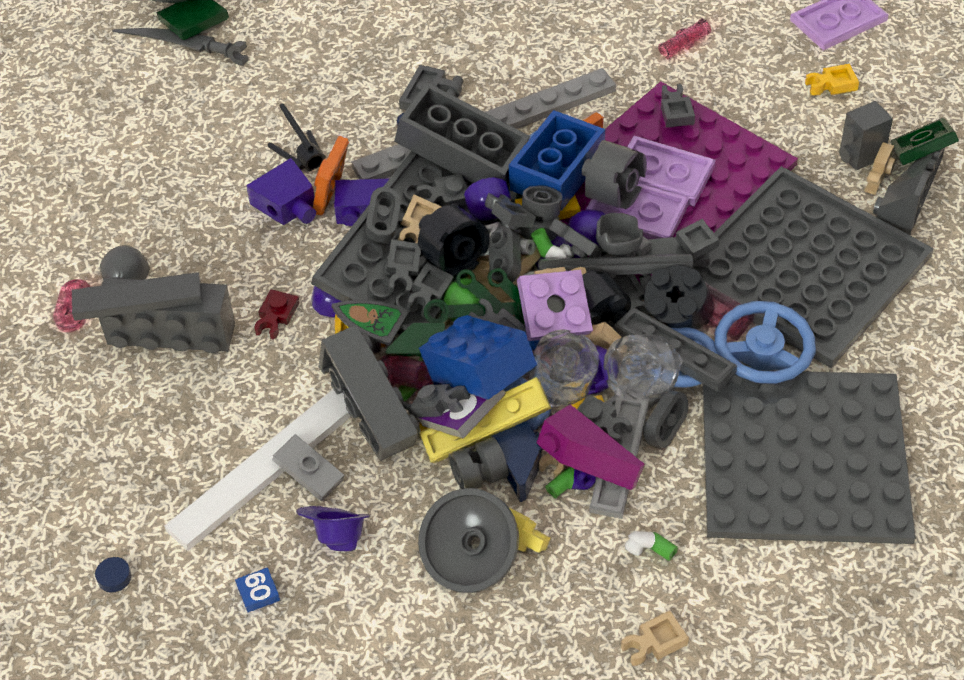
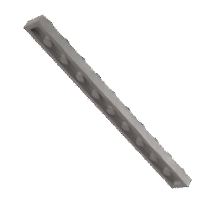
M601 68L491 109L485 113L518 129L547 118L553 110L563 112L616 92V84L606 71ZM397 144L352 161V169L359 179H385L394 174L411 150Z

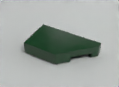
M412 323L386 349L385 356L422 357L419 347L427 343L432 335L445 331V323Z

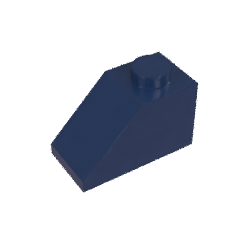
M528 422L491 435V437L497 440L503 451L509 472L506 478L519 502L525 501L529 495L539 471V461L542 458V450H544L537 444L539 432H533Z

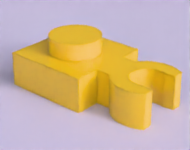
M844 64L823 68L822 74H807L805 84L811 85L810 95H820L824 90H829L831 95L857 91L859 81L851 65Z

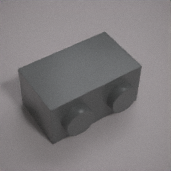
M877 101L846 113L839 154L841 159L845 163H849L856 171L873 164L882 143L888 144L893 118Z

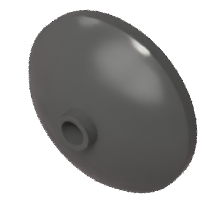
M475 488L458 489L442 496L427 511L419 531V553L427 572L442 586L463 593L483 591L501 581L513 566L519 548L518 526L509 507L497 496ZM478 536L480 538V545L474 549L471 543L473 538Z

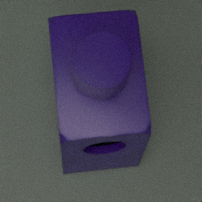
M291 158L246 185L250 204L282 225L287 224L296 217L304 224H307L316 216V210L313 208L315 198L313 186Z

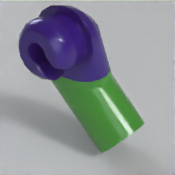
M569 467L549 482L545 488L556 499L567 489H590L596 483V477Z

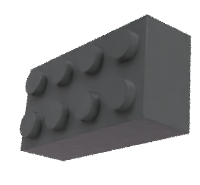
M427 82L399 119L394 142L454 174L461 173L462 177L471 183L491 177L500 178L507 182L509 179V164L529 141L530 136Z
M104 278V279H103V282H102V285L115 284V283H123V282H130V281H137V280H136V279ZM201 283L202 303L98 317L106 343L118 348L140 346L149 350L173 348L176 351L190 349L204 350L208 353H217L218 351L229 352L235 327V318L228 287L225 284Z

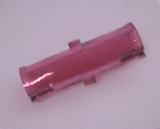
M701 18L688 28L679 29L675 36L659 44L660 54L670 59L685 48L687 50L693 47L694 42L711 33L709 23L704 18Z

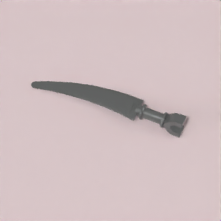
M159 28L112 30V32L159 39L200 52L206 50L208 53L224 54L226 58H230L235 64L244 66L249 60L248 55L241 54L247 48L244 41H237L234 44L228 42L225 44L215 41L214 37L201 34L182 40L170 29Z

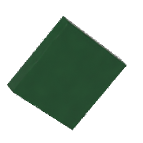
M188 0L175 3L156 12L158 20L182 40L193 37L229 18L227 10L214 0Z
M942 117L892 139L890 143L894 145L893 150L901 164L906 165L959 142V139L954 129Z

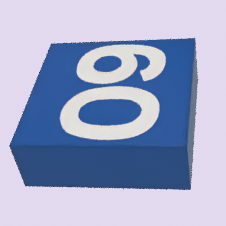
M268 567L235 579L247 613L280 601Z

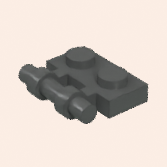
M419 65L399 99V108L407 110L427 82L458 98L462 92L464 80L457 75L452 80L446 79L445 70Z

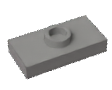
M296 434L273 455L272 460L320 501H323L344 480L342 472Z

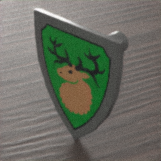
M348 300L331 304L337 317L348 328L357 324L361 333H366L369 336L373 345V353L380 352L381 343L390 346L410 313V310L381 301Z

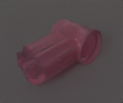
M385 355L380 359L387 368V379L392 387L397 383L415 389H422L423 386L433 383L424 361L410 357Z

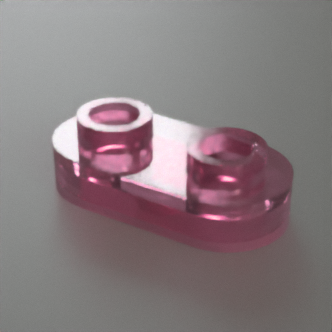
M70 280L60 289L53 315L56 327L60 331H77L86 322V319L74 321L72 315V289L90 287L84 280Z

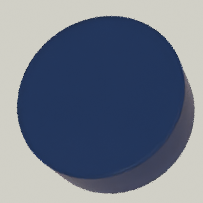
M110 557L99 563L95 570V578L102 590L118 592L130 583L131 571L124 559Z

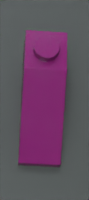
M571 404L544 420L537 440V444L561 464L629 490L636 487L645 466L642 461Z

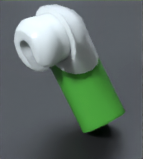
M544 228L537 229L531 234L541 257L544 259H562L574 256V252L570 250L571 247L569 245L562 244L560 247L553 245Z
M634 531L628 535L629 540L625 543V549L634 555H640L645 547L653 550L668 561L678 551L676 545L656 532Z

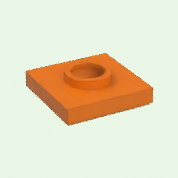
M338 136L328 158L322 161L315 179L314 186L316 187L313 208L316 210V215L324 214L335 192V180H340L343 174L349 141L342 136Z

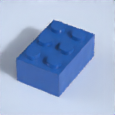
M553 110L509 164L510 191L523 195V191L531 186L554 188L562 195V211L585 182L586 177L582 175L584 162L587 159H592L600 142L605 140V129Z
M469 315L457 318L451 327L443 332L432 335L427 343L419 347L432 381L449 384L452 388L464 386L468 393L487 400L537 366L525 331Z

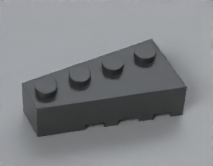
M356 324L322 339L318 367L323 374L329 372L332 380L331 387L338 395L343 392L346 410L352 418H360V431L378 459L382 461L414 446L419 432V425L412 414H407L404 409V400L399 389L396 386L392 388L387 379L388 371L382 360L377 361L369 336L366 333L362 334Z

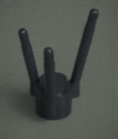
M281 103L280 108L302 143L297 147V158L273 143H268V147L286 160L291 158L300 170L305 168L307 171H312L319 168L326 156L320 150L312 131H306L307 139L285 104Z

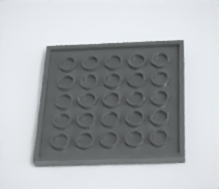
M781 166L714 232L719 239V247L709 252L710 265L696 266L693 269L697 270L702 276L712 298L731 310L738 305L752 301L776 302L792 308L807 321L815 336L816 353L813 358L832 368L932 257L934 248ZM755 313L744 316V318L756 325H762L765 314ZM777 317L775 328L783 334L785 342L803 351V338L798 329L786 319Z
M803 371L794 379L777 384L754 383L734 375L718 392L702 384L707 538L914 544L916 537L897 374Z

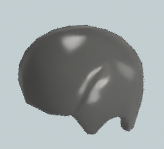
M608 213L602 215L597 221V243L608 254L627 256L638 251L643 241V229L639 230L638 220L634 216L625 213Z
M122 245L111 249L100 263V272L103 279L145 280L150 270L144 255L130 245Z

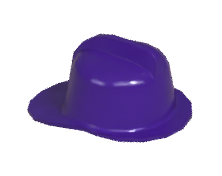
M307 506L296 510L298 515L313 520L318 541L326 544L327 547L334 551H354L357 547V541L362 537L364 518L371 517L370 514H356L343 509L322 506Z

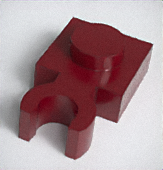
M271 289L258 311L261 319L254 326L256 335L259 336L263 329L270 328V339H276L279 335V323L289 324L300 303L299 296Z

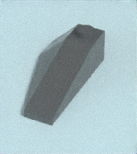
M945 148L917 159L888 186L883 198L878 196L873 214H876L877 218L911 235L942 161Z

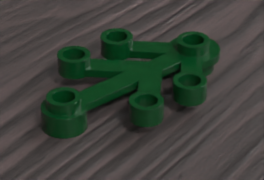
M495 268L491 270L487 275V281L492 287H500L514 302L501 303L476 280L474 273L470 270L465 269L457 274V285L462 289H468L479 300L482 298L489 301L495 314L501 308H504L511 315H515L514 317L521 323L525 324L518 287L507 278V274L503 269ZM494 272L501 273L503 280L500 284L492 281L491 277ZM467 273L471 276V283L469 285H463L460 282L462 274ZM433 299L425 305L423 315L428 323H444L447 318L466 316L471 311L480 317L485 314L486 310L481 304L447 305L443 300ZM437 306L441 309L442 314L439 318H433L430 315L432 307Z

